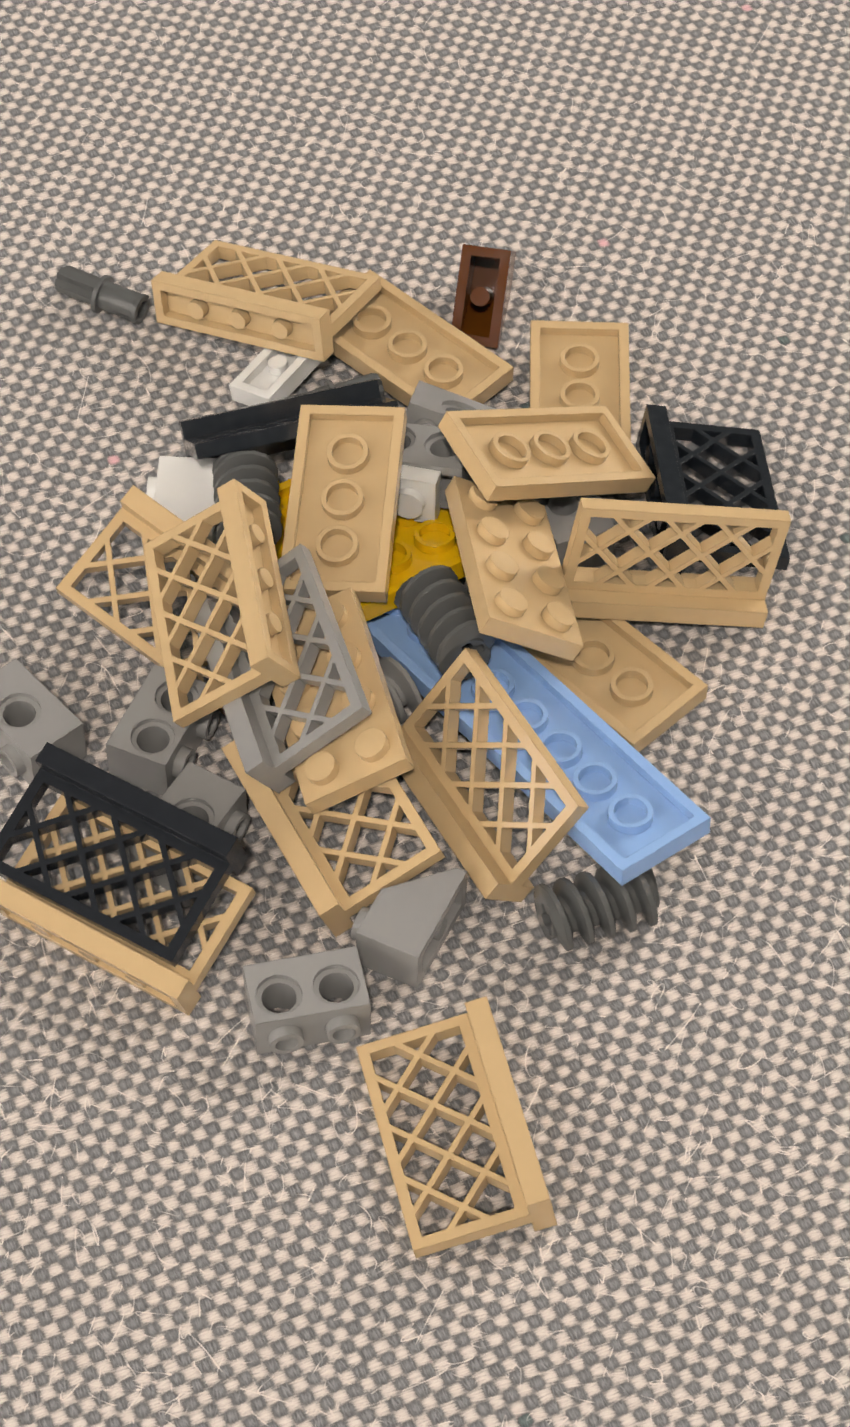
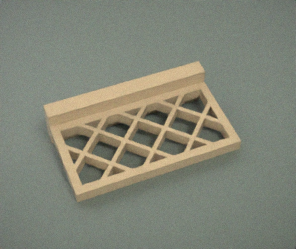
M214 240L177 274L161 271L151 280L158 323L325 362L334 353L333 336L381 290L380 276ZM219 259L230 261L226 263L213 265ZM267 269H268V270H272V271L263 272V273H258V274H254V275L252 274L253 272H257V271H262V270H267ZM238 275L244 276L219 282V279L229 278ZM312 279V281L294 284L295 281ZM281 284H284V285H285V286H283V287L273 288V289H269V290H264V291H261V290H260V289H262V288H267V287H271V286H276V285H281ZM349 288L356 289V290L347 291V292H342V293H337V294H336V292H335V291L344 290V289H349ZM320 294H326V295H327V296L318 297V298H314V299H309V300H304V301L302 300V298L311 297V296H315V295H320Z
M232 479L217 488L219 502L144 544L173 722L182 728L271 680L281 687H285L301 678L267 504L264 499L236 479ZM223 521L224 530L215 548L204 545L212 527ZM180 545L185 546L172 572L166 571L163 555ZM199 552L209 555L210 557L197 582L186 579ZM227 562L231 564L232 574L223 592L212 589L223 564ZM184 586L192 589L180 615H174L172 605L181 587ZM210 596L218 599L204 627L194 623L206 597ZM236 606L240 610L241 617L231 637L219 633L232 607ZM189 630L200 633V636L188 660L185 661L181 659L180 648ZM215 640L225 643L226 646L212 672L202 668V665ZM241 650L247 652L251 670L233 680L227 678ZM197 675L208 678L209 680L200 697L189 703L187 694Z
M133 485L120 501L122 508L58 584L56 590L60 595L151 662L164 668L144 544L184 521ZM124 527H127L142 538L144 555L113 559L111 543ZM206 539L204 545L209 546L211 548H215L216 544H214L209 539ZM180 545L164 554V563H177L185 546ZM106 551V560L97 561ZM199 552L186 579L191 580V574L199 579L210 556ZM225 562L212 589L223 592L232 574L230 563ZM145 566L148 591L117 595L115 570ZM108 571L111 596L88 599L74 589L87 573ZM182 586L177 597L187 596L188 600L192 589ZM150 601L153 626L129 629L121 623L119 605ZM112 606L113 616L101 607ZM189 630V632H192L194 648L199 636L197 632ZM154 636L155 647L143 638ZM205 659L202 666L208 665L207 659ZM198 674L196 679L204 682V677ZM223 707L219 708L218 710L225 715Z
M581 497L562 564L575 617L763 628L768 615L765 598L791 524L789 511ZM591 517L614 518L618 522L617 525L597 537L588 528ZM652 521H665L669 524V528L649 540L639 530ZM704 524L718 525L722 529L700 543L690 533ZM756 527L772 528L769 536L751 546L742 537V535ZM630 535L638 546L616 558L607 547ZM681 538L690 549L667 561L659 550ZM733 541L741 552L718 564L710 554ZM595 554H598L607 563L600 568L578 567V564ZM647 557H650L658 566L652 571L627 570ZM699 560L709 568L703 574L681 573L680 575L678 573ZM750 563L758 569L756 577L729 576Z
M465 648L401 726L414 769L401 776L483 897L489 900L522 902L534 888L528 878L589 807L477 650ZM471 672L476 679L475 702L460 703L461 682ZM437 711H444L442 742H434L424 728ZM460 711H474L472 742H458ZM489 711H499L504 718L502 742H487ZM457 750H471L470 781H461L456 774ZM487 750H502L500 782H485ZM517 750H526L532 758L531 782H515ZM484 789H499L497 821H489L483 813ZM515 789H530L528 822H513ZM545 790H555L566 805L552 823H544ZM512 829H528L526 853L517 862L511 853Z
M234 740L221 748L318 915L335 937L352 928L353 921L350 917L358 913L362 907L372 904L381 889L407 882L445 858L396 777L358 794L353 814L329 811V808L313 814L308 807L298 806L294 803L299 786L294 768L292 773L296 782L278 794L245 773ZM372 792L394 795L395 802L389 820L365 816ZM403 813H405L410 823L401 822ZM304 818L312 819L310 828L308 827ZM325 822L349 825L341 850L320 847L318 844ZM361 827L385 831L378 856L354 852ZM397 833L417 836L426 847L406 861L390 858ZM329 860L338 861L335 871ZM349 864L374 867L370 883L349 896L343 886Z
M60 795L44 821L69 814L63 795ZM75 802L77 811L86 808ZM104 816L88 820L92 836L84 838L86 847L116 838L112 820ZM98 824L110 830L100 833ZM122 826L124 835L134 832ZM59 830L42 835L48 859L77 850L75 841L62 845ZM34 838L15 866L16 869L39 862ZM147 840L135 844L139 860L131 862L133 871L163 862L158 843ZM51 841H53L54 847L47 849ZM145 848L158 855L147 858ZM169 850V851H170V855H171V859H174V858H177V857H180V856H181V855H179V854H177V853H175V852ZM106 855L97 856L100 872L93 874L95 883L125 874L123 865L109 869ZM199 864L183 868L186 885L179 887L181 896L203 889L213 871ZM68 867L59 868L62 884L55 885L56 890L65 893L86 886L84 877L70 880ZM192 873L204 878V880L194 882ZM229 876L223 889L234 894L235 897L225 913L206 918L202 921L195 933L199 934L202 951L190 970L178 964L174 967L8 880L5 882L0 879V913L17 924L190 1016L201 998L197 991L256 892L249 885ZM152 878L144 880L148 897L140 899L142 908L173 898L171 890L156 894ZM114 890L106 892L109 908L102 910L103 914L112 918L134 911L132 901L117 906ZM161 915L155 916L153 921L156 934L150 935V938L168 947V942H171L179 927L165 931ZM215 928V930L213 931L212 935L208 940L206 931Z
M487 996L464 1003L467 1010L465 1014L356 1047L415 1258L530 1223L533 1225L534 1232L557 1225L550 1196ZM462 1034L465 1048L454 1066L429 1056L438 1041ZM397 1054L411 1062L396 1084L376 1075L373 1061ZM469 1063L471 1064L474 1076L464 1072ZM422 1066L446 1077L433 1100L409 1090L410 1085ZM457 1083L480 1093V1098L469 1116L444 1106ZM381 1090L390 1094L385 1103ZM401 1100L426 1110L411 1134L391 1125L389 1121ZM484 1113H486L489 1126L479 1122ZM437 1116L461 1127L448 1150L423 1140ZM472 1133L495 1142L496 1148L484 1168L459 1157ZM395 1140L405 1144L400 1153H398ZM416 1150L441 1161L426 1185L404 1174V1169ZM500 1163L505 1177L495 1173ZM451 1167L477 1178L463 1202L437 1191ZM488 1184L510 1193L514 1204L513 1209L493 1215L483 1213L475 1209L474 1206ZM409 1191L419 1195L414 1206ZM431 1201L456 1213L447 1229L422 1236L418 1221ZM467 1218L472 1220L471 1222L465 1223Z

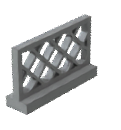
M301 543L278 559L282 585H284L286 577L298 568L301 572L294 594H284L286 605H289L287 611L294 644L304 646L298 660L301 678L289 684L281 707L270 705L269 698L275 686V682L272 680L223 706L245 773L278 794L296 782L292 773L294 767L372 714L311 552ZM206 597L194 623L205 627L216 603ZM232 607L219 633L231 637L240 619L238 607ZM305 608L314 609L316 612V617L308 636L295 634ZM215 640L206 657L212 672L226 646L225 643ZM319 649L330 650L332 655L324 677L310 675ZM241 650L227 678L233 680L251 670L247 652ZM306 684L319 687L310 713L296 711ZM335 690L346 692L350 705L332 718L325 717ZM291 721L305 723L299 741L286 749L284 740Z

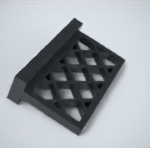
M371 379L179 421L186 457H193L199 460L218 458L223 454L236 451L253 450L271 455L295 449L301 405L398 407V402L394 399L381 397L378 380Z
M646 404L636 441V449L656 477L647 492H645L647 502L691 504L698 500L708 506L742 508L748 505L755 509L778 510L759 430L669 421L666 406ZM676 440L691 441L699 446V448L692 451ZM726 445L748 447V452L741 456ZM712 455L727 466L719 469L705 460V458ZM691 468L706 479L699 483L683 472ZM740 473L756 484L747 487L733 478V476ZM719 486L733 495L734 498L726 501L711 490ZM652 521L653 537L669 528V524L665 521ZM704 524L690 533L695 538L702 533H706L711 537L722 529L718 525ZM756 527L742 535V537L746 541L753 537L760 541L770 535L772 528ZM680 538L659 550V552L669 561L690 548ZM786 539L775 568L778 570H787L790 561ZM732 541L710 555L720 564L741 552V550ZM752 563L746 565V567H755Z
M47 742L35 760L40 767L39 771L0 832V876L176 967L230 874L233 873L238 876L249 857L238 837ZM49 788L63 795L69 814L39 823L36 806L46 790ZM75 802L86 808L77 811ZM100 816L112 820L116 838L86 847L80 823ZM29 819L30 826L24 827ZM72 826L77 850L48 859L42 835ZM122 826L134 832L124 835ZM34 838L39 862L17 869L2 862L14 843ZM147 840L158 843L163 862L133 871L127 847ZM119 849L125 874L95 883L89 859ZM169 850H171V851H173V852H175V853H177V854H179V855H181V856H180V857H177V858H174V859H171V855H170V851H169ZM81 862L86 886L65 893L56 890L51 870ZM199 864L213 871L203 889L181 896L175 875L176 870ZM42 874L44 883L32 876ZM167 874L173 898L142 908L136 883ZM128 886L134 911L112 918L103 914L98 895ZM89 898L91 907L79 901ZM192 905L191 909L186 915L184 907ZM176 910L180 927L168 947L150 938L146 919ZM137 922L139 932L126 925Z

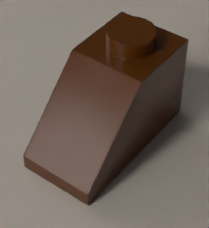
M463 244L452 325L482 346L498 349L510 300L516 252Z

